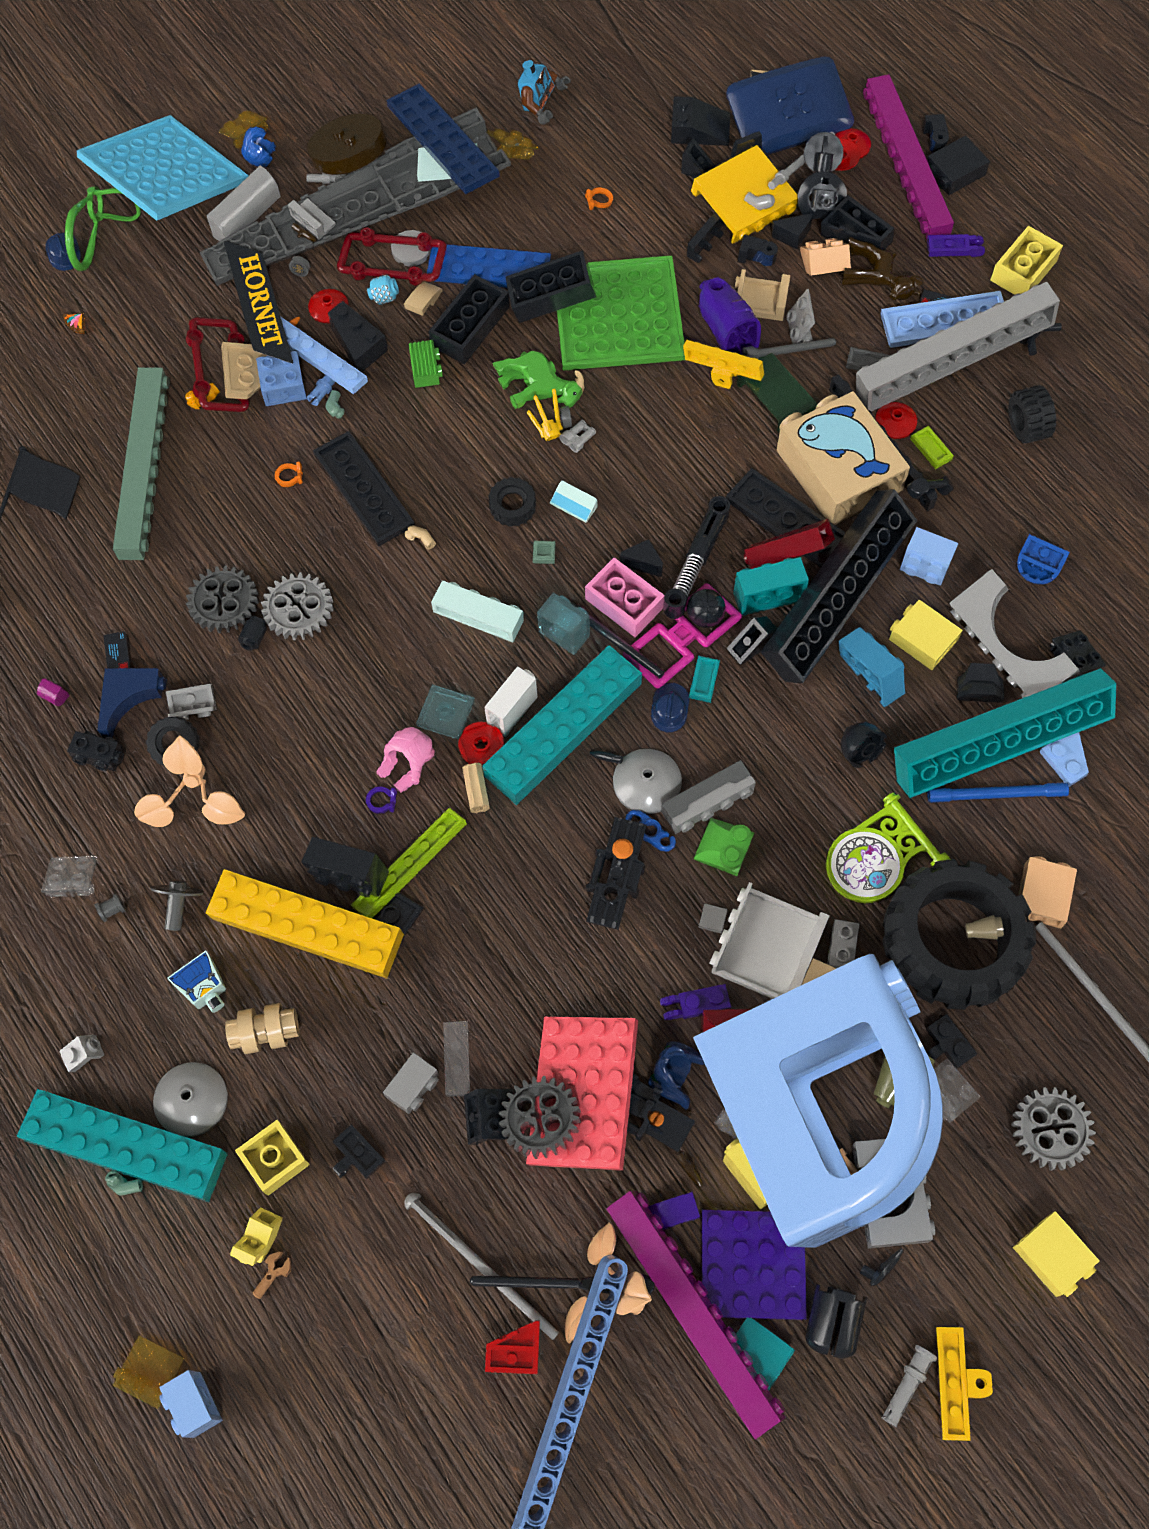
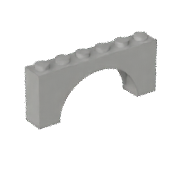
M993 569L949 603L953 608L950 613L958 622L961 619L967 625L964 627L971 638L976 636L981 641L978 646L986 655L989 652L995 658L992 661L993 664H995L999 671L1004 669L1009 676L1006 679L1014 688L1019 686L1023 691L1020 695L1022 698L1074 679L1081 674L1076 665L1064 652L1049 660L1031 661L1012 654L1000 643L995 631L994 616L996 607L1000 599L1008 591V588Z

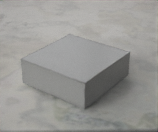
M704 903L699 928L722 934L727 909Z

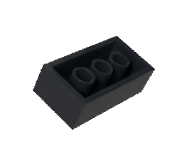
M583 250L505 276L512 310L519 323L596 298L590 267Z
M474 274L428 331L429 339L433 340L434 348L438 347L440 352L465 365L510 308L509 292Z

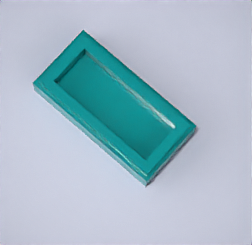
M698 656L689 694L690 699L711 703L720 660Z

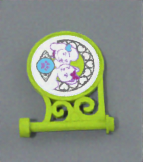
M893 792L885 797L883 800L885 808L854 829L841 834L832 843L826 859L828 878L836 891L849 900L858 903H875L889 897L898 888L908 861L921 852H927L933 859L930 863L932 867L936 861L950 860L945 852L942 854L938 852L898 802L901 798L899 794L896 795ZM885 816L893 817L897 823V828L893 831H889L885 827L887 824L891 828L894 827V821L889 818L883 819L880 824V830L867 828ZM906 836H914L921 845L915 847L914 840L908 838L905 844L910 846L904 847L901 844V840Z

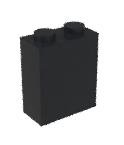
M964 136L929 155L927 162L936 183L948 195H951L985 176L990 160L967 136Z

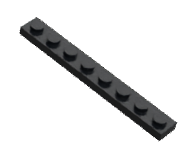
M839 374L832 377L829 390L833 395L840 398L852 392L849 383L843 380ZM868 410L869 413H870V414L872 415V417L874 418L873 413H872L870 410ZM878 423L910 466L905 485L907 486L917 478H924L922 473L914 468L909 457L901 452L897 442L888 436L884 426ZM929 489L917 500L928 512L934 508L938 496L935 489Z

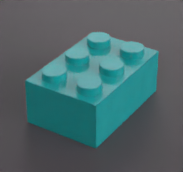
M801 557L795 559L787 558L782 562L766 563L758 568H745L737 572L733 594L739 612L744 616L796 603L807 588L809 579Z

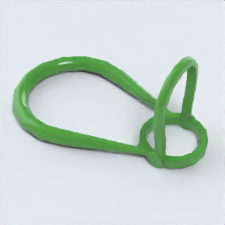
M90 187L87 189V197L75 204L68 212L65 224V245L72 266L79 272L86 271L92 263L99 221L103 220V218L118 221H134L141 214V208L136 204L137 213L134 216L126 217L103 213L104 201L102 195L111 193L123 194L116 188L100 190L98 187ZM94 195L97 196L98 211L96 214L93 208ZM87 203L88 213L94 222L84 260L80 263L74 247V222L78 213Z

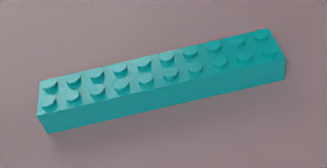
M1100 668L895 747L897 783L908 797L912 798L1114 719L1116 682Z

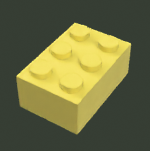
M1028 226L997 262L990 281L1014 295L1022 294L1040 283L1057 262L1063 245Z

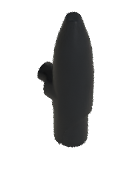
M590 751V755L597 759L618 764L623 762V756L616 755L611 751Z

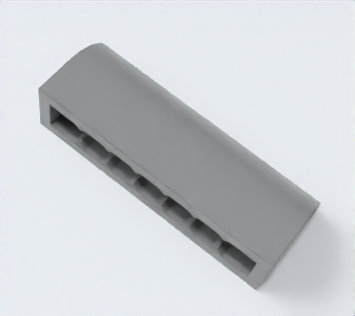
M261 165L207 215L213 237L218 241L254 223L281 197L274 178Z

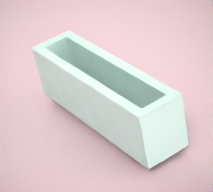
M442 580L431 601L434 613L510 642H514L524 621L523 611L519 607L501 603L494 597H485L472 589H464L454 582L448 583Z

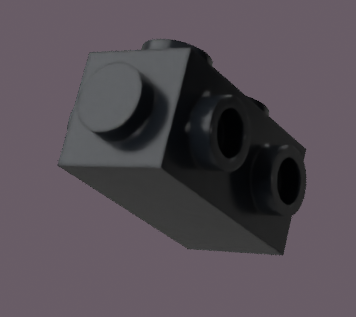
M75 731L67 750L73 762L83 766L87 763L101 771H107V769L116 771L117 766L122 763L124 758V751L116 739L111 737L103 739L89 731L84 733Z

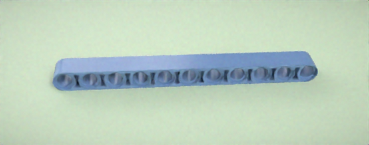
M614 1255L604 1256L598 1264L511 1529L545 1528L627 1277V1265ZM617 1262L618 1270L615 1274L609 1275V1266ZM606 1288L609 1289L608 1298L600 1301L599 1295L601 1291ZM600 1315L601 1322L599 1325L591 1327L592 1318ZM591 1341L592 1349L588 1353H582L583 1345ZM579 1368H583V1376L578 1380H574V1372ZM570 1395H575L574 1403L568 1407L564 1406L565 1399ZM561 1422H566L565 1430L562 1433H555L556 1426ZM557 1449L556 1457L553 1460H546L548 1452ZM542 1477L549 1478L548 1483L544 1487H537L538 1481ZM539 1504L540 1507L538 1512L533 1515H529L528 1511L532 1505Z

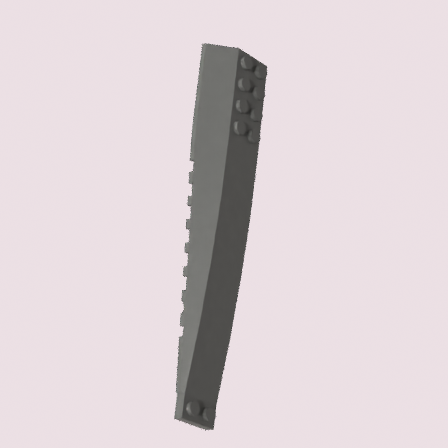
M477 108L452 118L474 143H477L478 148L498 170L511 165L503 149L498 150L488 135L485 121ZM413 136L384 151L385 154L376 158L365 167L353 171L344 177L340 175L335 178V182L328 186L322 185L318 187L317 192L300 197L301 200L297 202L299 205L308 198L336 223L320 240L317 239L316 242H313L304 237H297L298 233L292 229V224L302 225L291 216L287 204L283 206L280 212H272L265 216V220L258 223L256 221L219 241L218 244L201 251L200 255L216 286L233 279L224 241L261 252L266 266L337 240L348 233L356 232L394 215L439 199L460 188L452 179L418 182V148L424 147Z

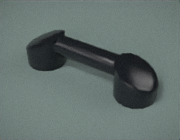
M944 475L941 479L928 481L924 478H917L907 485V492L912 498L919 499L929 489L936 488L940 494L946 496L954 490V486L947 475Z

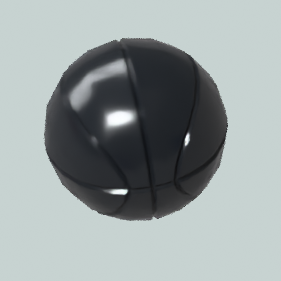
M702 589L695 592L687 604L690 620L703 628L714 627L719 624L724 618L726 611L725 601L722 596L711 589Z

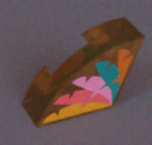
M83 313L63 314L67 327L75 333L84 334L85 316Z

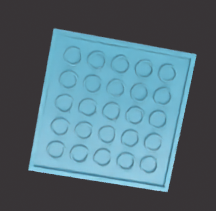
M171 115L77 150V158L156 221L236 188L249 176Z

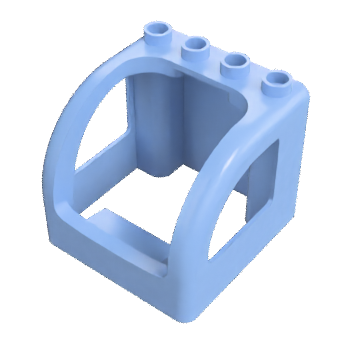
M874 954L862 956L693 1037L779 1232L788 1247L816 1248L890 1213L914 1193L927 1175L936 1156L943 1125L941 1090L932 1063L909 1019L921 1011L893 960L880 965ZM882 1049L888 1061L894 1084L895 1103L892 1124L888 1136L876 1156L865 1167L851 1175L813 1095L811 1084L818 1078Z

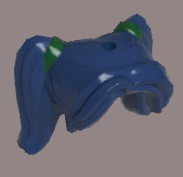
M667 1042L655 1063L654 1073L648 1079L649 1087L654 1089L657 1086L662 1089V1097L680 1104L687 1110L690 1106V1098L681 1090V1086L690 1072L692 1063L705 1065L700 1052L680 1042Z

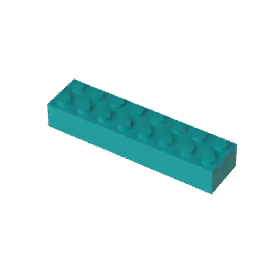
M610 645L607 646L482 766L484 777L517 805L641 685L642 672Z
M37 1089L16 1136L28 1143L209 1202L228 1155L220 1148Z

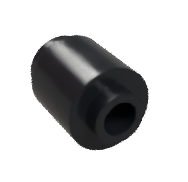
M252 616L250 620L246 621L238 637L242 648L250 651L259 648L267 631V623L263 619Z

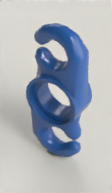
M632 810L626 815V820L631 821L633 816H639L640 823L647 826L652 825L657 829V833L654 836L644 834L643 840L659 851L668 852L675 847L676 839L674 836L670 837V844L668 846L661 844V839L669 837V833L661 828L658 821L652 819L641 810Z

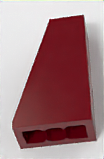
M829 519L750 545L744 550L746 564L753 569L761 567L766 563L774 564L787 558H795L826 548L835 540Z

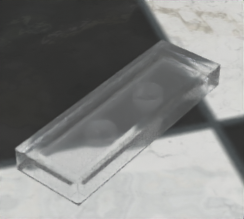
M468 1021L443 1022L445 1096H464L470 1093Z

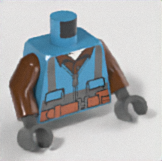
M528 60L522 65L524 71L518 81L521 102L524 111H530L534 115L537 114L539 123L544 125L553 118L551 111L546 110L542 112V109L555 87L554 82L557 89L562 91L568 88L565 84L570 83L571 80L567 76L558 78V74L540 63L534 64L533 61Z

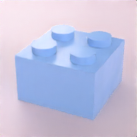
M916 527L900 570L910 576H917L925 579L928 583L941 586L958 543Z
M188 1370L159 1387L162 1392L159 1396L165 1410H170L173 1417L171 1425L177 1435L181 1434L185 1438H195L223 1421L200 1372Z

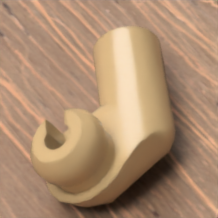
M412 525L405 531V537L408 540H414L417 537L421 539L427 549H431L436 545L430 533L424 528Z

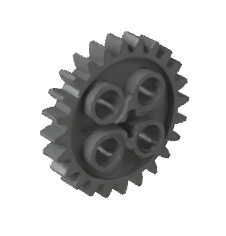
M216 566L213 573L207 569V576L200 573L201 580H193L195 587H189L188 589L191 594L186 595L189 601L186 603L189 609L188 612L193 617L196 624L199 623L202 629L207 626L209 632L216 628L218 633H221L222 628H225L229 633L231 626L238 630V623L245 625L244 619H250L252 617L250 612H256L255 604H259L257 599L259 594L250 576H245L243 570L237 572L236 567L229 571L227 566H224L223 571H220L218 566Z
M534 1076L532 1077V1084H528L527 1081L523 1080V1088L520 1089L515 1085L516 1093H507L510 1102H502L506 1110L499 1112L500 1116L504 1118V1120L499 1122L501 1128H506L502 1131L504 1137H509L507 1143L509 1146L514 1145V1150L517 1153L523 1149L525 1157L532 1152L533 1157L537 1159L539 1153L542 1152L544 1157L548 1158V1151L552 1150L555 1155H558L557 1147L560 1146L566 1150L564 1142L566 1140L574 1141L570 1133L579 1132L574 1124L581 1123L580 1117L576 1116L581 1110L578 1106H575L578 1100L576 1097H571L573 1095L572 1090H565L566 1086L563 1082L557 1086L555 1078H552L548 1083L545 1076L542 1077L541 1082H537ZM537 1096H539V1107L543 1113L541 1121L545 1133L544 1138H541V1127L537 1121L539 1118L535 1101ZM549 1099H556V1103L553 1106H545ZM524 1104H532L528 1111H521V1107ZM552 1123H560L556 1131L548 1130ZM527 1128H535V1131L532 1135L524 1136V1132Z

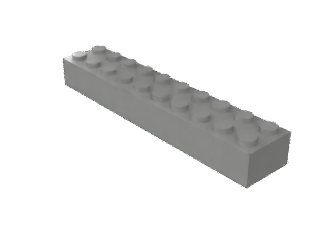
M1048 282L1035 285L1022 294H1016L1003 303H997L984 312H978L965 321H959L946 330H940L927 339H921L908 348H902L889 357H883L870 366L862 367L856 373V395L861 398L867 410L872 412L1053 326L1060 300Z

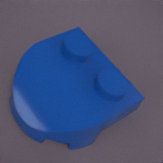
M1029 534L1017 559L1018 572L1030 583L1037 585L1048 584L1059 575L1070 552Z

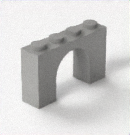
M886 1139L858 1141L852 1145L854 1165L857 1170H861L876 1156ZM926 1176L910 1196L908 1207L903 1214L895 1217L879 1218L864 1225L868 1249L928 1243L933 1240L932 1236L935 1235L934 1221L929 1219L928 1209H931L929 1194H925L924 1190Z

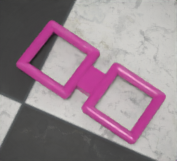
M706 583L703 586H701L697 591L702 589H715L710 584ZM722 596L725 601L726 612L730 617L707 637L684 616L675 619L678 623L670 630L663 624L657 623L631 646L639 651L655 636L660 634L683 656L660 679L625 652H623V657L642 672V676L655 688H660L694 659V654L687 648L691 642L696 639L703 647H709L742 618V614Z

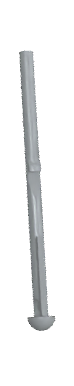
M1039 923L1036 926V930L1149 1062L1148 1044L1130 1023L1124 1019L1101 992L1098 985L1090 979L1044 923Z
M411 1193L405 1198L404 1204L407 1210L414 1208L423 1219L484 1276H499L419 1201L420 1194ZM497 1287L532 1321L540 1320V1329L552 1340L555 1339L559 1332L512 1287Z

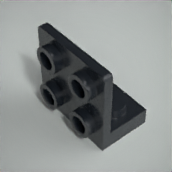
M476 1089L464 1095L468 1145H477L487 1140H507L509 1138L504 1137L502 1131L506 1128H501L499 1122L504 1120L499 1112L506 1110L502 1102H510L507 1093L515 1094V1089Z

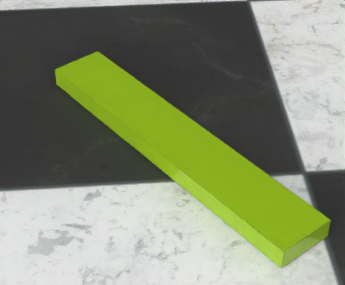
M449 807L387 869L389 874L379 897L373 895L364 897L360 895L351 904L352 908L360 915L373 918L467 824L466 820Z

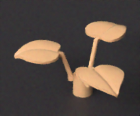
M181 735L164 752L163 764L174 774L184 773L182 782L166 802L158 794H149L138 801L134 810L135 816L148 825L155 827L167 826L174 817V812L168 805L172 803L184 785L190 788L201 785L202 800L206 803L202 808V813L209 821L216 824H231L241 820L246 814L241 809L237 800L226 792H213L207 798L206 780L203 779L206 769L197 751Z
M611 1223L603 1226L589 1244L587 1257L592 1265H597L604 1256L612 1255L614 1252L616 1233ZM609 1267L608 1273L610 1275L615 1274V1272ZM634 1271L627 1275L615 1310L617 1314L625 1315L631 1312L638 1315L644 1309L645 1304L652 1300L641 1273ZM585 1296L576 1300L568 1311L565 1321V1337L569 1344L574 1340L587 1301Z

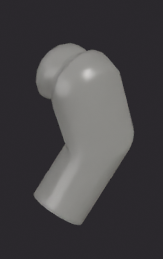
M748 192L744 201L757 210H763L772 207L775 203V198L770 194L757 197L753 193Z

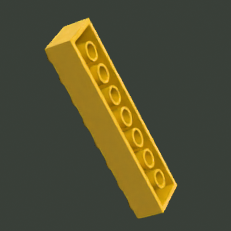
M225 869L206 910V914L215 921L386 979L404 936L399 927Z

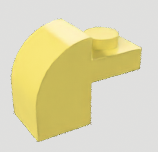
M260 1207L250 1217L244 1236L232 1247L230 1255L244 1264L253 1266L256 1262L261 1263L267 1256L277 1236L283 1218Z

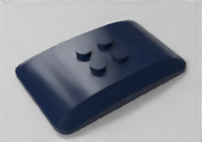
M819 57L743 79L731 84L726 92L741 138L760 131L762 134V148L768 155L805 144L811 136L818 132H834L836 134L850 129L854 124V117L836 65L830 57Z

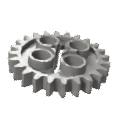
M290 573V579L288 580L282 576V582L279 583L275 580L276 587H268L270 594L263 595L266 600L261 602L263 607L261 612L264 621L268 624L271 631L275 630L277 636L283 633L284 639L292 635L293 641H295L297 635H300L302 640H305V634L307 633L313 637V631L316 630L320 633L319 626H327L325 619L332 618L330 612L334 609L330 590L326 589L324 582H319L318 577L312 580L310 574L303 578L302 573H299L298 578H294V575ZM285 594H288L296 605L293 606L291 599L288 598ZM281 604H286L284 607L279 608ZM317 605L315 608L309 609L310 606ZM299 618V621L292 622V620Z
M1044 1087L1041 1089V1095L1037 1090L1031 1093L1032 1098L1026 1095L1023 1098L1025 1104L1021 1102L1017 1104V1108L1020 1111H1015L1012 1115L1018 1121L1011 1123V1126L1018 1128V1131L1012 1134L1013 1137L1020 1138V1141L1015 1144L1016 1147H1025L1022 1155L1030 1153V1163L1038 1159L1039 1168L1044 1167L1048 1163L1050 1171L1055 1169L1056 1164L1061 1171L1066 1169V1163L1072 1168L1075 1166V1160L1079 1163L1082 1162L1084 1158L1081 1154L1088 1155L1090 1153L1086 1146L1094 1144V1141L1088 1137L1096 1134L1095 1131L1089 1129V1126L1095 1122L1086 1119L1091 1112H1083L1081 1110L1085 1103L1076 1104V1095L1067 1098V1090L1058 1095L1056 1087L1051 1090L1050 1094L1047 1088ZM1058 1109L1066 1112L1067 1120H1063L1058 1116ZM1033 1112H1037L1042 1116V1124L1037 1123L1033 1119ZM1067 1124H1074L1075 1126L1074 1128H1062L1057 1132L1047 1130L1040 1133H1032V1129H1046L1050 1125L1054 1128ZM1064 1134H1068L1073 1138V1145H1068L1064 1141ZM1039 1137H1043L1048 1141V1149L1040 1146Z

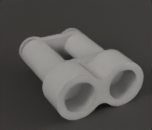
M580 420L570 430L564 431L559 437L563 444L568 445L573 452L577 453L584 447V443L596 434V430L593 427L587 426L584 420ZM581 430L585 431L580 437L577 435Z

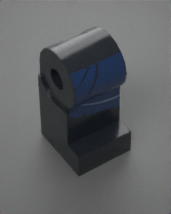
M944 114L925 115L922 132L923 134H929V150L932 153L944 148L949 140Z
M744 235L737 262L745 264L747 259L760 262L764 266H771L776 262L778 247L771 241Z

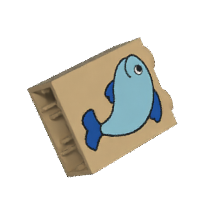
M854 391L840 398L836 395L827 396L819 402L814 411L804 416L799 412L793 413L780 424L777 452L823 517L829 519L834 525L861 512L878 490L895 489L897 493L903 491L910 466Z

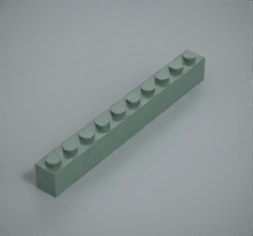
M138 368L113 544V551L118 560H144L145 552H148L149 549L147 535L151 532L150 514H153L154 511L152 497L156 495L154 481L158 477L157 460H160L161 457L159 443L163 441V431L161 428L162 424H165L164 406H167L168 403L166 390L170 387V379L166 376L163 368Z

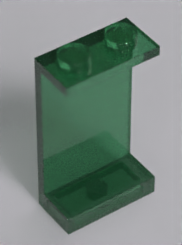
M770 353L765 357L759 358V360L763 361L764 368L762 380L759 381L738 375L737 386L740 388L746 384L779 421L777 431L780 434V424L786 417L796 412L804 416L814 411L818 404L773 353Z

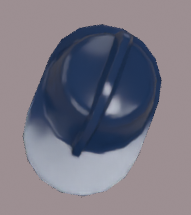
M57 233L51 236L45 244L51 265L57 270L62 271L73 269L74 267L68 258L65 233ZM73 236L76 256L80 262L81 252L77 240Z
M666 683L656 690L653 697L651 718L654 726L660 731L675 732L685 724L689 706V694L684 687L675 683Z

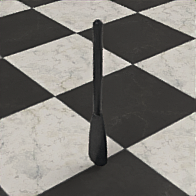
M642 1274L645 1279L646 1288L649 1294H651L655 1289V1283L650 1276ZM472 1276L469 1282L472 1286L560 1288L590 1291L594 1276L580 1279ZM603 1289L601 1293L609 1294V1289Z

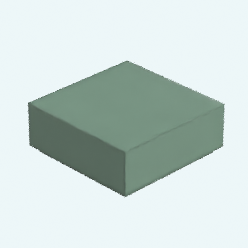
M534 541L533 563L555 564V541Z

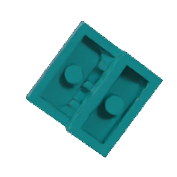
M751 1317L746 1318L736 1333L738 1337L736 1342L742 1351L746 1350L753 1360L752 1366L757 1374L761 1373L768 1382L769 1388L767 1389L769 1391L795 1350Z

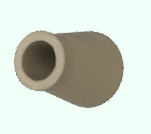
M992 915L971 923H965L967 938L998 940V937L1004 936L1001 917Z

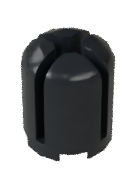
M816 1284L805 1336L806 1343L814 1351L824 1355L828 1354L839 1305L830 1354L835 1358H849L857 1351L868 1297L863 1296L862 1301L855 1299L856 1295H853L851 1292L829 1286L827 1291L819 1290L820 1285Z

